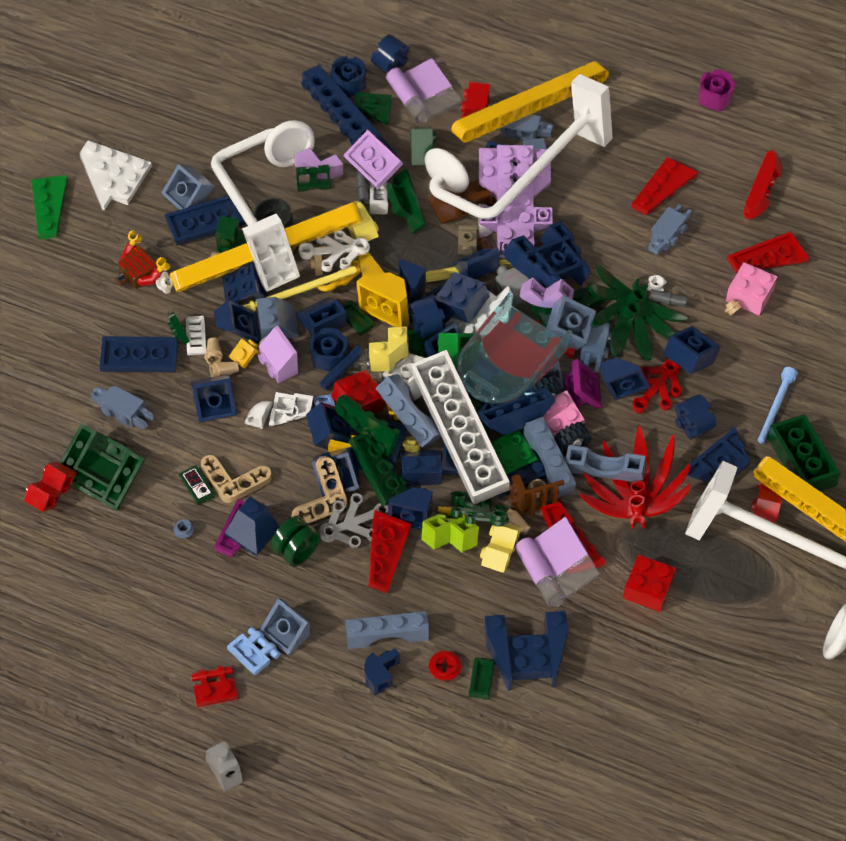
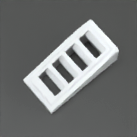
M370 182V214L388 213V192L386 189L388 182H385L379 190Z
M187 316L186 335L190 340L187 343V355L205 354L204 316ZM191 345H202V347H191Z

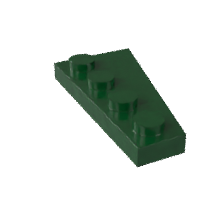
M368 434L351 437L349 443L382 507L388 505L390 498L409 490L405 485L407 482L402 476L398 477L393 470L394 466L390 461L388 462L382 457V451Z

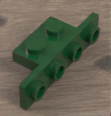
M404 169L393 178L394 184L390 182L386 185L387 196L391 201L394 214L405 218L411 233L415 234L426 225V221L409 173Z

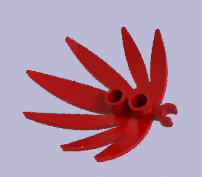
M638 426L633 454L646 456L647 468L644 482H632L629 490L627 481L612 479L617 491L624 499L621 500L588 474L583 473L590 487L606 502L580 493V497L592 508L603 514L616 518L630 519L632 529H635V524L641 523L642 528H645L646 522L644 517L660 515L672 509L691 490V484H688L674 494L686 479L691 469L690 463L658 496L668 478L673 462L675 437L672 435L649 490V455L642 428ZM603 441L605 457H615L607 443Z

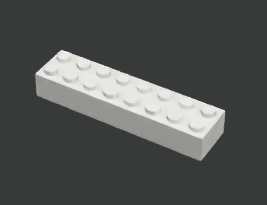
M447 350L411 364L413 377L472 503H480L510 490L509 480Z

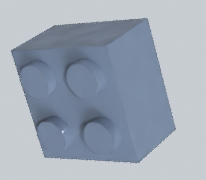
M562 296L553 304L544 335L551 339L556 337L561 340L560 343L578 350L587 343L591 330L590 324L595 317L596 311Z

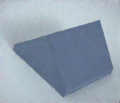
M278 598L261 626L260 631L285 653L290 655L310 636V622L285 601Z

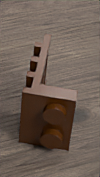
M520 475L512 476V481L509 485V503L515 507V510L522 518L523 514L530 513V516H532L535 511L541 510L543 506L556 502L562 503L561 498L557 499L558 486L564 485L565 482L560 480L526 490ZM551 489L550 501L546 502L547 490ZM540 492L539 504L535 505L536 493Z

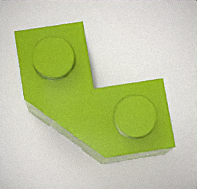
M437 514L423 521L422 541L434 550L450 543L463 553L477 546L479 527L476 524L465 523V517L451 519L446 518V515Z

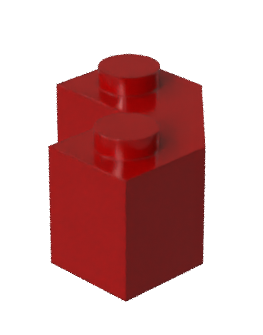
M58 461L47 464L43 469L41 481L31 483L27 487L24 501L42 512L52 510L58 504L56 499L61 493L65 495L70 490L76 472Z
M758 481L756 487L760 488L758 498L753 499L751 510L761 518L776 522L782 497Z

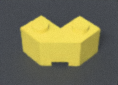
M354 201L358 205L363 220L348 227L351 238L354 240L364 238L370 241L379 237L377 233L379 231L378 226L366 211L365 206L361 202Z
M407 326L388 328L387 342L369 343L371 372L391 371L396 367L395 364L398 361L404 360L409 356Z
M511 523L505 524L503 527L492 525L489 533L492 536L491 542L486 547H483L480 558L483 559L481 565L504 573L510 564V557L512 552L515 551V545L518 543L522 527Z

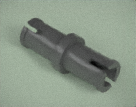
M358 172L356 174L358 202L366 206L370 202V186L367 183V178L361 172Z
M651 289L649 300L662 302L667 306L671 304L686 308L688 296L673 294L672 291L663 292Z

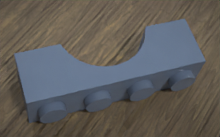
M399 374L388 376L375 388L422 448L433 445L441 437L434 419L422 413L414 405L409 396L410 388Z
M544 417L526 423L523 434L530 448L534 449L542 460L547 475V483L564 480L565 484L558 486L557 498L572 493L576 482Z
M572 445L568 446L565 459L571 473H586L590 476L631 482H644L647 468L646 456L626 453L621 457H605L592 452L589 448Z
M426 611L345 620L348 649L369 647L374 641L387 637L402 638L408 643L429 641Z

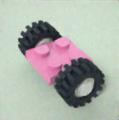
M555 377L543 378V381L539 380L537 384L534 383L532 385L533 389L540 390V388H546L555 397V403L543 417L562 455H567L569 445L587 447L592 437L584 425L585 420L567 390H563Z

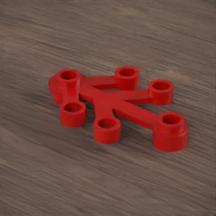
M668 359L662 366L641 367L643 372H647L644 375L651 388L648 389L643 397H636L633 400V411L637 414L644 413L647 410L648 402L658 390L661 397L660 408L664 411L670 410L672 401L669 399L665 381L668 378L670 379L672 385L670 395L673 398H679L682 394V388L679 386L677 375L680 373V365ZM650 374H661L658 378H649Z

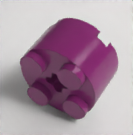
M719 69L710 73L709 71L705 72L700 79L698 91L699 104L716 111H723L724 108L729 106L732 102L735 81H733L731 74Z

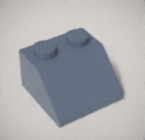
M178 164L161 194L181 210L206 201L214 185L193 166Z
M277 297L256 299L262 339L268 336L276 326L281 329L287 339L299 337L294 305Z

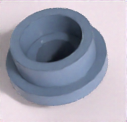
M186 519L179 520L174 526L175 535L182 539L190 537L194 532L193 524Z

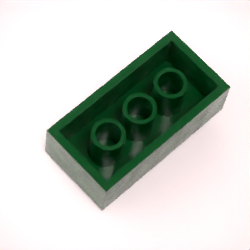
M805 414L770 425L768 440L785 468L818 491L838 485L840 471Z

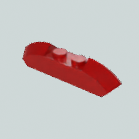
M774 150L766 152L746 200L743 212L746 220L753 219L766 210L770 204L768 198L771 189L769 187H773L776 178L781 177L782 162L780 156Z

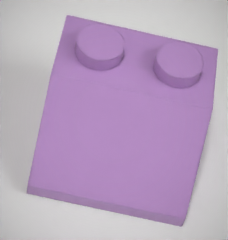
M276 326L259 345L258 358L262 365L265 364L267 366L270 377L275 378L278 383H281L298 374L296 350L281 329Z

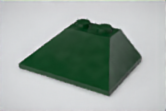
M81 423L60 463L76 472L72 486L118 511L145 459L112 438Z

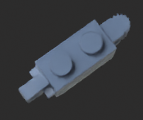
M531 114L497 130H502V137L523 141L537 139L538 136L551 137L553 125L542 122L541 116Z
M678 204L675 209L668 207L652 227L651 242L648 250L658 255L663 249L667 251L671 245L674 246L678 236L685 233L688 227L686 222L691 217L692 210L688 209L682 214V205Z
M608 323L597 328L591 327L587 343L581 349L580 361H583L588 367L589 363H594L595 372H599L600 363H603V359L608 357L609 347H606V345L610 343L611 332H609L610 324Z
M112 386L108 390L96 387L90 394L91 399L100 405L104 415L112 416L123 425L127 424L132 428L135 425L141 429H146L147 423L141 417L152 421L155 417L153 413L145 409L144 400L117 386Z

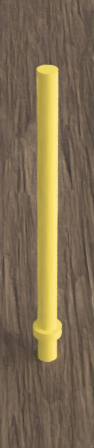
M355 266L269 297H277L282 300L355 274L357 270ZM252 300L249 301V304L243 305V307L257 311L256 301L253 302Z

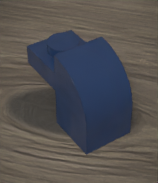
M396 648L384 651L379 658L372 652L365 661V682L374 696L392 686V676L387 670L400 663V653Z

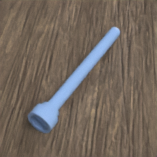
M785 367L782 371L781 386L758 438L760 444L765 443L770 425L775 420L789 384L796 380L798 372L792 367Z

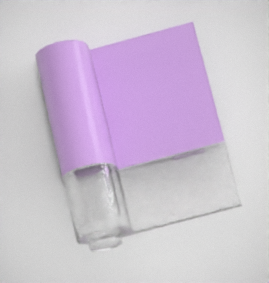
M432 58L404 73L401 69L394 68L386 75L387 81L416 123H425L436 115L462 102Z
M566 517L535 539L525 538L515 545V550L549 607L553 606L555 608L560 606L563 600L600 575Z

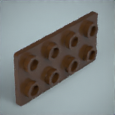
M479 179L469 182L467 189L463 192L448 191L476 205L485 204L487 207H492L497 202L490 190L483 188L479 184ZM434 195L428 196V200L441 224L471 215L436 198Z

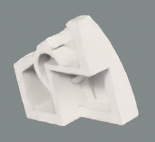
M276 392L269 426L306 417V414L312 410L313 396Z

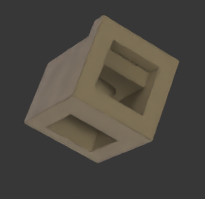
M459 226L458 254L470 255L475 253L477 226Z

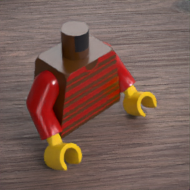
M132 230L128 234V238L131 241L127 243L119 260L120 275L115 277V281L120 287L129 282L134 288L138 289L142 286L154 285L162 275V271L169 270L170 264L163 257L158 258L156 262L139 245L135 246V243H139L142 237L140 234L136 235V232Z

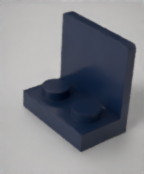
M250 262L222 277L225 302L230 300L234 303H239L251 296L255 299L268 297V292H266L260 281L254 262Z

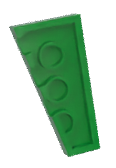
M67 175L31 179L39 240L56 238L58 235L60 214L63 208L65 187L68 181Z

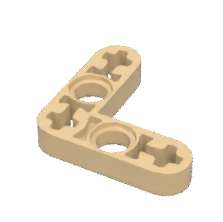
M207 455L201 460L203 473L225 503L235 502L237 499H241L268 485L272 480L271 470L266 466H259L231 480L215 456ZM207 463H210L211 465L213 464V472L211 467L207 465ZM216 476H223L225 478L222 482L214 481ZM244 481H249L251 483V486L248 488H243L241 486V483Z
M321 456L316 461V469L325 496L297 506L292 511V517L298 516L299 511L303 513L309 512L308 507L313 516L311 517L310 514L303 516V520L307 523L329 516L333 512V505L328 506L326 501L328 500V503L331 504L336 501V497L342 499L346 507L347 499L335 462L327 456ZM323 461L330 463V465L327 466L328 472H333V474L327 475L326 470L324 468H321V466L324 465ZM334 478L336 486L333 489H328L327 481ZM319 503L323 504L324 511L321 514H316L314 511L315 506ZM335 505V508L341 510L342 506Z

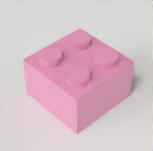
M744 262L728 288L726 301L730 302L734 299L737 302L740 300L741 308L760 315L775 289L777 276Z

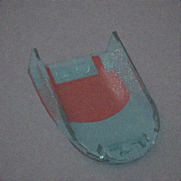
M512 292L505 296L466 343L458 358L457 371L465 390L474 398L486 403L502 404L522 396L552 369L571 345L572 331L570 329L562 338L512 306Z

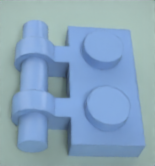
M251 627L247 631L250 635L249 638L242 633L227 646V649L256 676L270 664L268 655L277 659L281 653L276 649V645L272 642L269 643L264 638V634L260 630L257 631L254 627ZM259 643L263 648L259 650L254 644Z

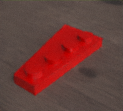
M790 231L727 256V261L735 273H738L744 262L759 269L808 262L809 256Z

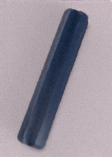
M357 345L319 382V385L324 390H328L364 355V350Z

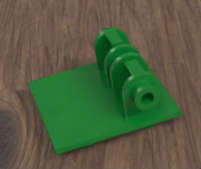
M519 430L491 442L506 475L538 460Z

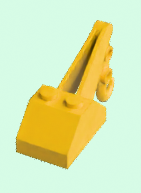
M369 252L365 255H358V260L351 262V267L355 266L357 273L332 281L329 285L317 287L323 292L332 291L340 285H347L361 273L362 277L356 281L359 308L363 312L394 327H406L409 325L404 279L390 272L384 273Z

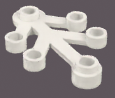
M339 230L334 233V240L327 235L321 237L323 239H316L318 244H327L329 247L314 248L310 243L301 244L299 246V256L304 260H308L313 255L332 254L328 259L322 261L321 267L323 271L330 272L333 264L342 254L350 252L346 258L340 260V268L344 270L351 267V262L358 255L367 254L370 250V245L364 238L354 240Z

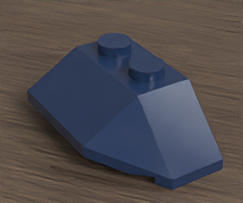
M533 388L518 389L486 401L481 410H479L478 416L488 427L506 435L524 428L525 424L543 417L555 403V397L546 388H540V390Z

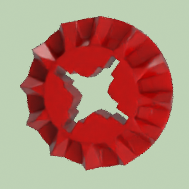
M440 651L430 658L429 672L435 679H439L442 682L445 680L452 681L453 678L459 675L461 661L456 654L449 651ZM446 661L447 667L450 668L443 672L442 667L439 666H443V663Z

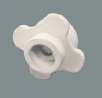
M162 272V275L156 281L158 289L165 294L170 293V289L174 286L168 272Z
M659 275L650 276L647 290L651 291V289L664 292L663 287L666 285V280Z

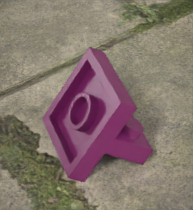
M579 359L572 361V372L564 375L565 388L577 407L586 403L594 409L602 407L599 375Z

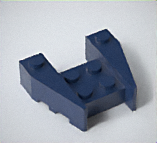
M562 221L548 226L540 239L544 245L535 248L525 235L512 239L503 252L504 257L515 269L529 279L534 278L545 289L560 279L564 280L571 276L579 286H582L591 272L587 262L583 261L580 255L581 250L579 246H576L574 243L575 238Z
M566 611L545 612V634L507 636L505 615L485 616L484 633L486 647L490 651L493 660H495V665L498 667L508 691H511L512 680L551 678L552 688H555L567 639Z

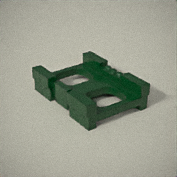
M329 164L318 165V168L309 167V169L307 167H296L298 192L308 191V188L315 189V187L316 189L320 187V190L331 189ZM327 173V179L317 180V174ZM300 175H309V181H299Z

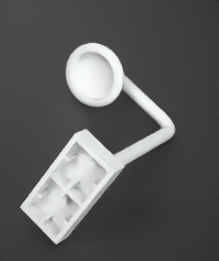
M580 74L571 82L575 122L492 207H480L448 192L460 193L465 191L469 185V176L457 157L439 148L430 149L425 155V166L432 178L429 187L432 195L478 218L490 219L498 216L576 135L604 147L613 139L609 87Z
M297 120L283 122L275 128L265 130L217 152L211 160L212 170L248 225L242 230L260 281L266 292L300 277L282 221L277 214L257 221L221 163L232 156L265 142V155L273 165L278 167L295 165L294 154L307 148L313 150L315 143L312 129L306 123Z
M722 461L696 503L685 532L686 535L700 540L715 515L724 513L846 569V556L727 502L726 498L738 467ZM846 604L837 613L826 636L823 646V656L826 659L835 658L846 648Z

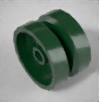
M293 516L283 523L275 533L270 544L271 550L280 557L283 556L284 560L292 567H298L316 550L321 534L312 526H308V523L301 517Z

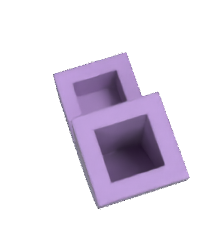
M310 148L294 154L295 167H307L309 169V167L318 168V165L329 164L330 179L343 175V163L336 154L322 161L316 157ZM318 173L317 179H327V173Z
M531 278L522 284L519 297L536 306L553 308L554 302L562 296L573 299L574 289L563 279L545 289L534 278Z

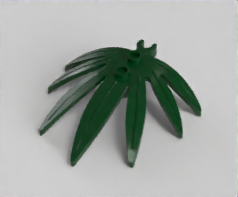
M599 264L596 267L601 280L608 287L591 284L589 290L600 299L616 300L617 302L601 310L593 318L590 324L591 327L603 326L618 313L619 315L615 320L610 337L613 356L617 357L624 348L634 323V339L637 348L647 361L652 360L650 340L643 317L656 333L667 339L675 334V332L661 319L684 322L688 317L647 299L645 290L648 288V284L646 283L641 287L639 285V278L632 284L633 290H631Z

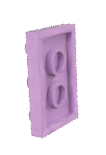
M368 130L343 155L378 190L403 165Z

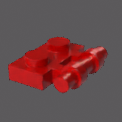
M222 665L217 666V669L207 671L201 669L199 672L191 673L192 682L201 681L200 685L193 686L197 708L238 700L234 678H225V675L233 674L232 666L223 667ZM219 677V681L207 683V679Z

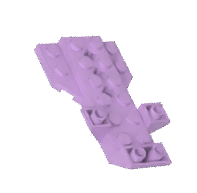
M497 145V148H479V184L483 188L490 190L492 196L498 201L516 183L513 179L518 181L547 149H533V145ZM551 162L502 213L490 219L479 218V225L497 232L499 258H505L503 252L512 239L525 235L534 246V232L545 229L552 224V207H534V199L544 188L546 189L551 184Z

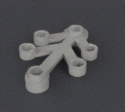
M355 493L351 496V504L344 522L336 525L339 514L344 511L345 504L340 500L335 501L329 522L322 524L319 528L321 540L324 542L338 540L356 549L361 544L360 537L356 535L349 537L340 533L344 530H349L367 537L371 541L369 533L372 532V528L367 529L359 526V524L373 519L374 510L379 511V508L382 507L381 503H378L374 510L354 517L358 506L361 505L363 500L359 493ZM358 497L360 502H354L353 498ZM337 504L341 505V506H342V509H341V510H337V509L335 508V505H337ZM388 505L383 506V508H385L386 510L384 514L388 515ZM330 529L332 531V534H326L325 530ZM356 539L358 544L353 545L351 540Z

